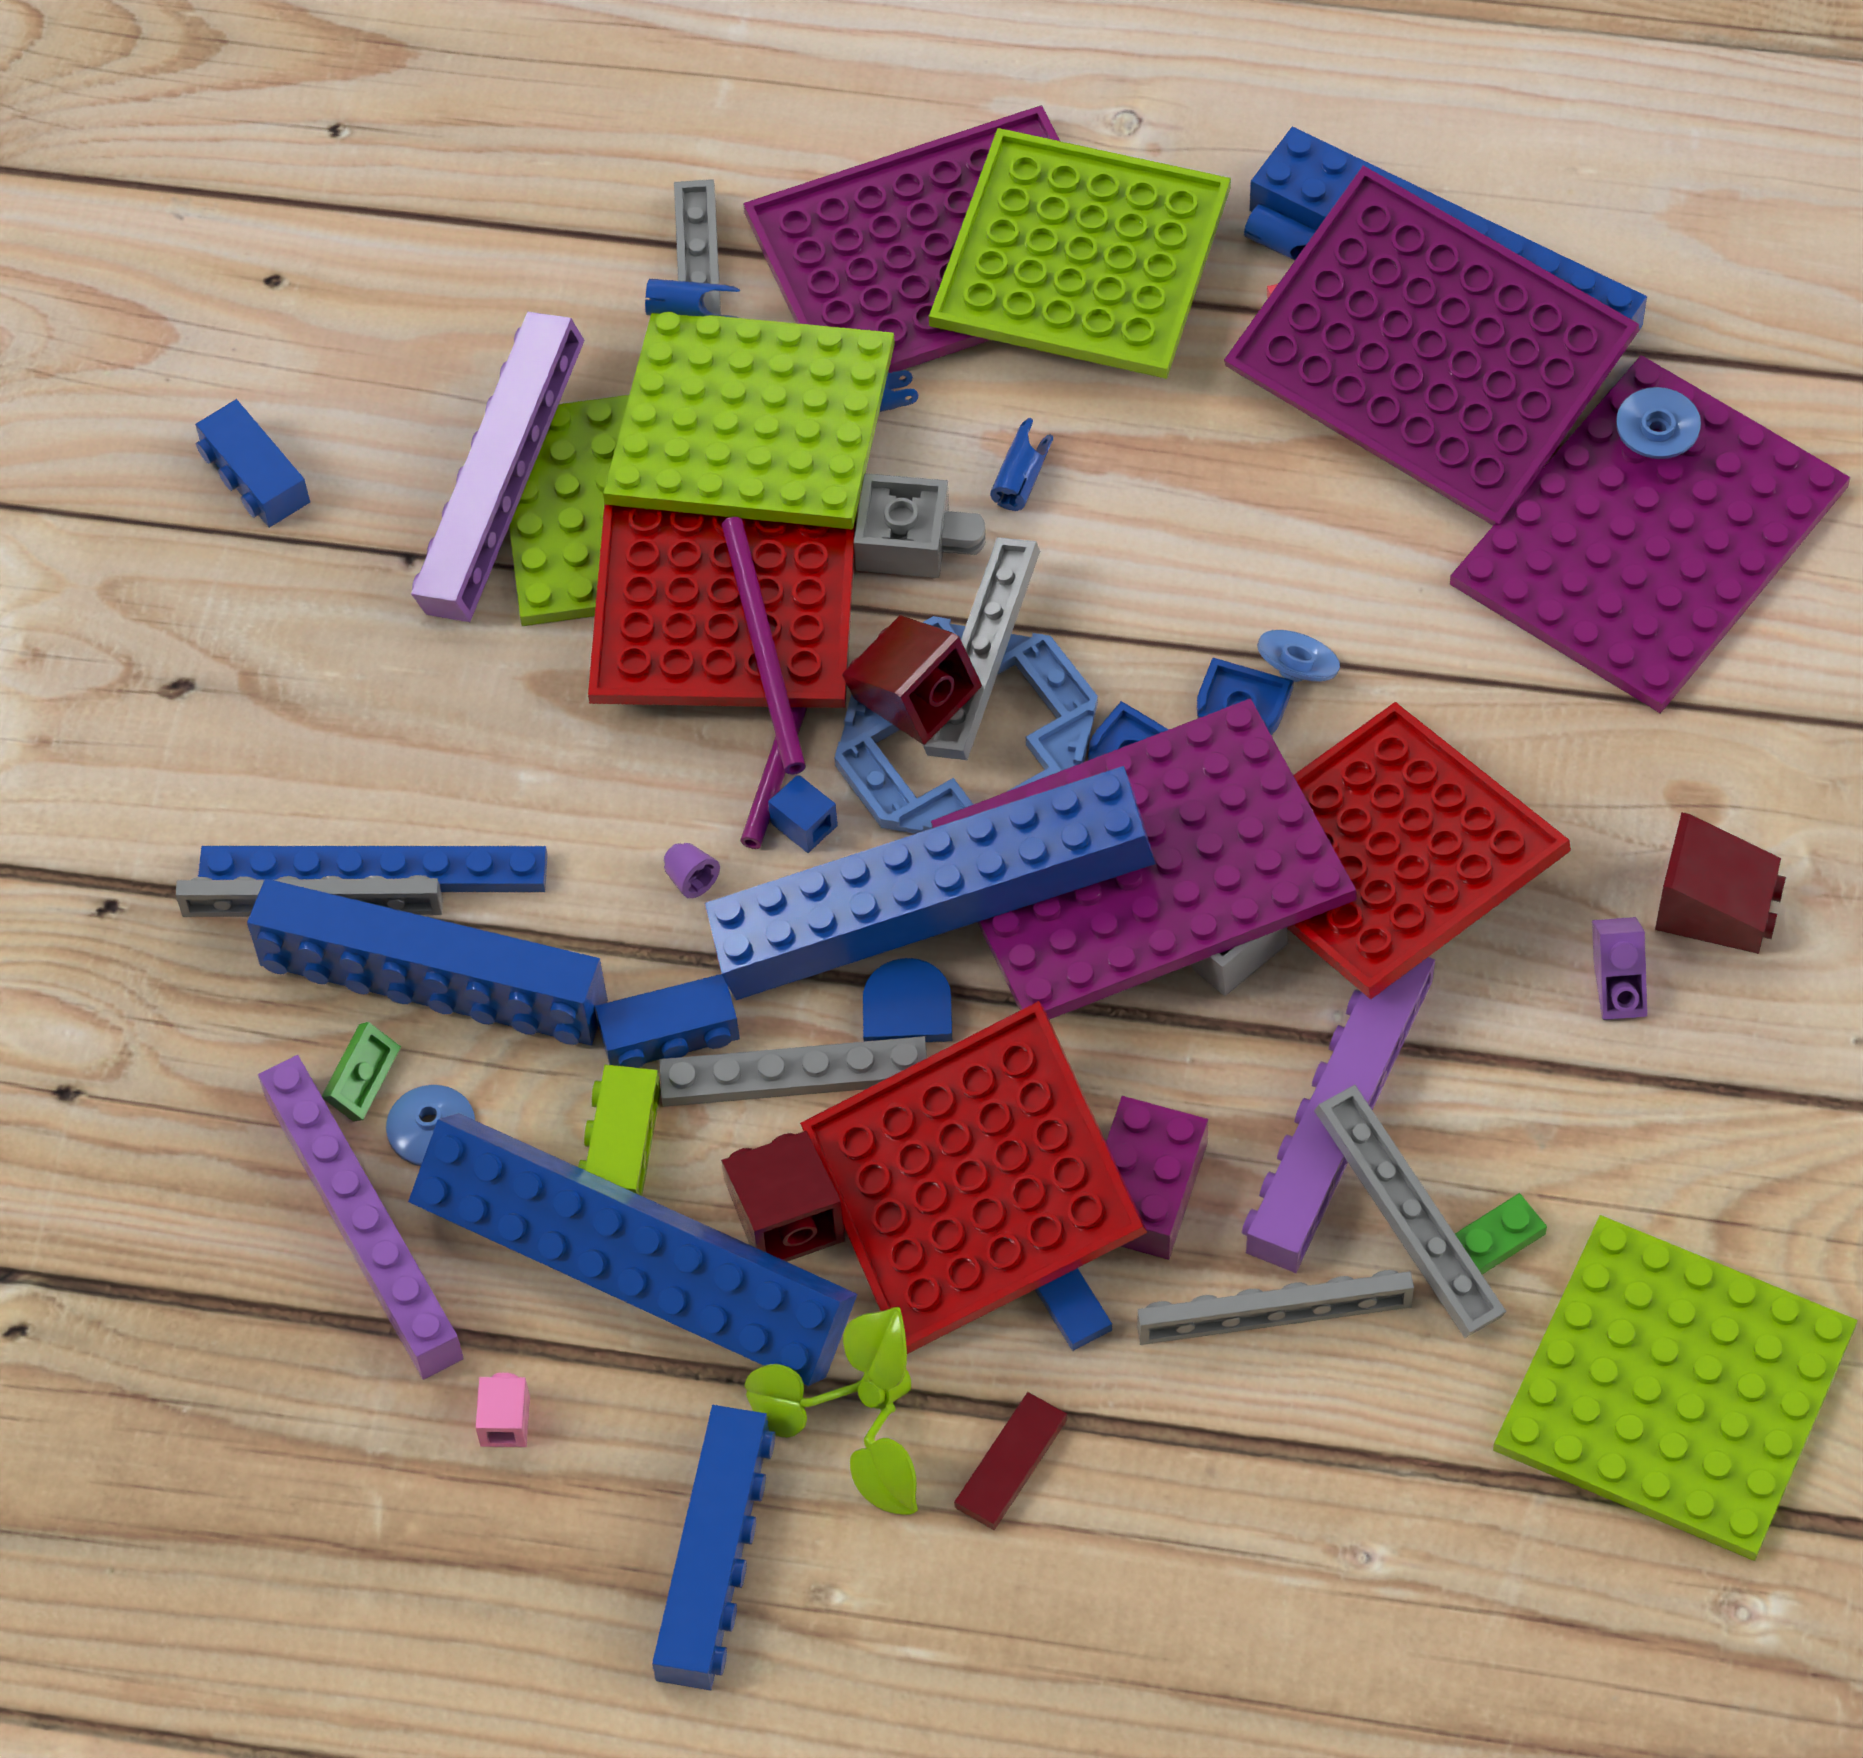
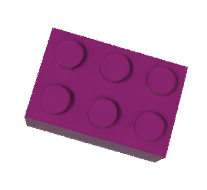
M1121 1096L1106 1143L1148 1233L1120 1247L1170 1260L1208 1144V1119Z

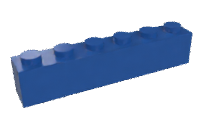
M712 1405L652 1662L655 1680L658 1682L711 1691L715 1675H723L727 1658V1647H721L724 1632H732L737 1613V1604L731 1603L735 1587L742 1588L746 1574L747 1561L741 1559L744 1544L751 1545L755 1535L756 1517L751 1516L754 1501H762L765 1490L766 1474L760 1473L764 1458L771 1459L774 1450L775 1432L769 1431L767 1413Z

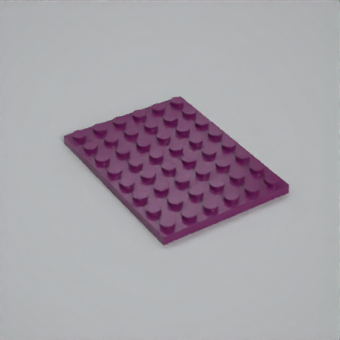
M1040 105L743 203L744 214L795 323L894 333L895 345L888 373L901 371L991 341L990 339L929 326V314L997 128L1060 141L1043 106Z
M1363 165L1228 353L1224 362L1225 366L1489 524L1500 525L1527 492L1640 329L1637 322Z
M1640 355L1543 467L1527 492L1501 524H1494L1450 575V585L1661 714L1848 488L1850 477ZM1653 387L1668 388L1683 394L1692 401L1700 415L1701 428L1696 442L1689 450L1672 458L1654 459L1637 454L1624 444L1617 431V413L1623 401L1639 390ZM1653 429V431L1662 432L1659 429Z
M1251 698L931 821L932 828L1121 766L1125 767L1156 864L977 922L1019 1009L1022 1010L1039 1001L1044 1007L1049 1020L1357 900L1356 889Z

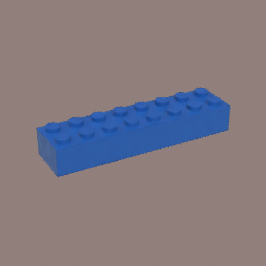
M264 879L247 921L259 964L272 973L286 974L289 972L304 976L309 981L317 984H327L330 982L346 986L349 990L358 994H368L371 992L384 995L399 1004H410L412 1002L429 1006L432 1010L441 1014H451L454 1012L470 1016L482 1024L490 1025L495 1022L512 1026L523 1034H545L553 1036L558 1041L569 1045L582 1043L592 1046L599 1027L595 1006L608 1002L600 958L271 879Z

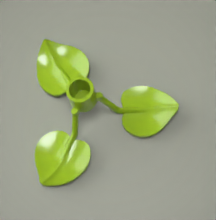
M900 1307L863 1314L847 1324L843 1334L845 1354L855 1369L864 1372L863 1378L854 1384L811 1398H803L804 1385L802 1378L797 1372L787 1366L780 1364L764 1365L748 1375L745 1389L747 1390L746 1396L750 1406L755 1412L767 1413L769 1431H774L775 1435L779 1437H793L805 1428L807 1414L804 1407L815 1406L858 1392V1396L865 1406L880 1409V1414L864 1437L866 1448L856 1450L850 1457V1471L853 1481L865 1499L886 1512L911 1515L918 1511L916 1504V1473L908 1452L902 1445L892 1439L880 1438L875 1441V1436L887 1417L896 1410L893 1402L906 1395L911 1389V1377L906 1369V1335Z

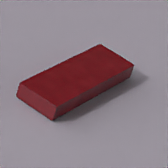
M1027 1392L954 1501L955 1508L995 1530L1066 1423L1067 1413Z

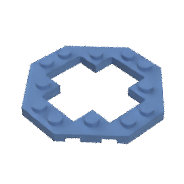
M935 616L922 622L953 632L960 639L965 629V626L951 624V619ZM1033 633L1032 637L1011 634L998 674L1016 665L1057 718L1026 736V746L1045 770L1010 790L1081 764L1085 760L1097 710L1098 696L1049 635ZM851 694L844 720V730L834 757L835 766L881 828L917 834L932 829V820L974 805L954 778L916 798L876 744L900 729L855 700Z

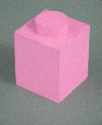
M496 1373L492 1377H479L476 1432L481 1447H527L530 1394L525 1377H518L511 1373Z

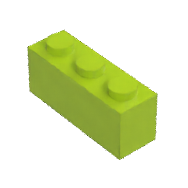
M604 1065L602 1081L595 1080L592 1090V1107H597L595 1119L587 1120L585 1127L584 1145L589 1147L587 1160H580L578 1165L583 1170L641 1196L644 1189L661 1094L658 1070Z

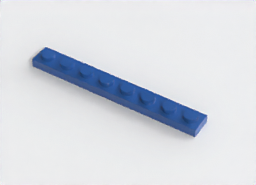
M201 846L198 877H207L212 880H234L238 877H251L256 880H264L265 878L276 880L284 876H292L298 879H321L326 876H337L342 879H364L368 876L401 879L422 875L428 878H438L441 892H545L548 854L546 846Z

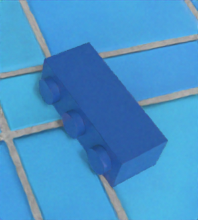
M237 399L195 424L200 440L196 442V447L206 463L214 462L219 468L218 473L226 487L230 491L235 488L242 495L241 501L245 509L253 518L259 516L270 528L310 503L303 476Z
M722 974L595 1006L609 1065L640 1068L648 1062L664 1058H680L688 1052L707 1047L711 1049L722 1048L731 1041L740 1039L736 1013L728 985Z

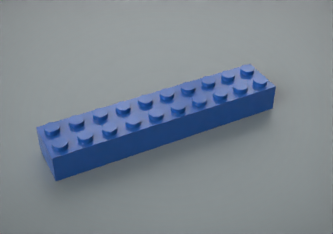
M1293 126L1250 182L1249 211L1252 212L1258 204H1262L1317 230L1364 165L1637 322L1639 329L1643 326L1647 301L1646 295Z
M1121 766L706 902L705 906L722 976L735 1000H739L1156 863L1133 788L1125 767Z
M460 1113L437 1120L408 1200L411 1204L763 1366L769 1364L787 1366L797 1372L802 1378L803 1384L807 1386L826 1378L858 1295Z

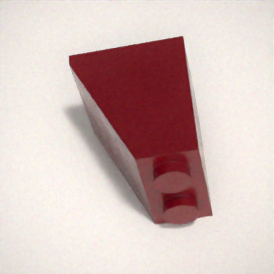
M901 615L889 627L883 629L877 639L859 657L855 658L842 674L855 700L923 745L982 687L980 679L958 635Z
M1681 812L1663 885L1655 930L1759 954L1762 939L1772 940L1777 913L1769 912L1771 901H1781L1786 880L1785 876L1778 875L1781 858L1691 814Z
M807 1131L798 1134L787 1133L780 1135L769 1144L754 1149L742 1148L733 1152L728 1158L721 1160L724 1181L749 1245L788 1262L845 1242L840 1198Z

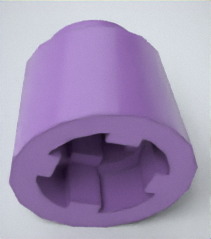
M691 843L675 844L669 848L664 856L666 874L686 898H696L708 891L715 883L720 872L719 862Z

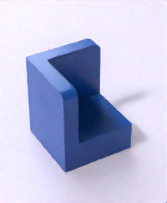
M800 775L795 776L768 801L771 824L807 853L838 826L836 804Z

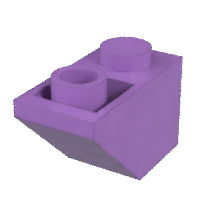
M1636 917L1592 920L1593 960L1602 1019L1647 1017L1644 929Z

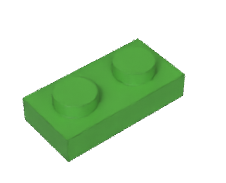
M370 1022L359 1024L326 1086L322 1098L353 1122L364 1120L401 1046Z
M1518 1193L1464 1227L1455 1235L1483 1275L1546 1235L1547 1226L1524 1197Z

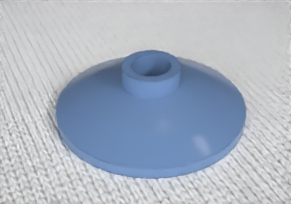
M1653 387L1639 390L1623 401L1617 413L1616 427L1621 440L1632 451L1649 458L1666 459L1681 455L1694 445L1700 433L1701 419L1696 406L1686 396L1672 389ZM1653 429H1659L1662 432H1656Z
M1288 630L1267 631L1260 636L1257 644L1260 655L1270 665L1279 670V673L1284 678L1294 682L1302 680H1331L1338 674L1340 662L1333 651L1316 639L1298 632Z
M425 1085L412 1089L395 1102L388 1114L386 1132L389 1143L396 1154L402 1159L421 1166L437 1120L458 1113L475 1120L472 1106L461 1093L447 1086ZM428 1115H436L435 1120L432 1122H423L421 1119Z

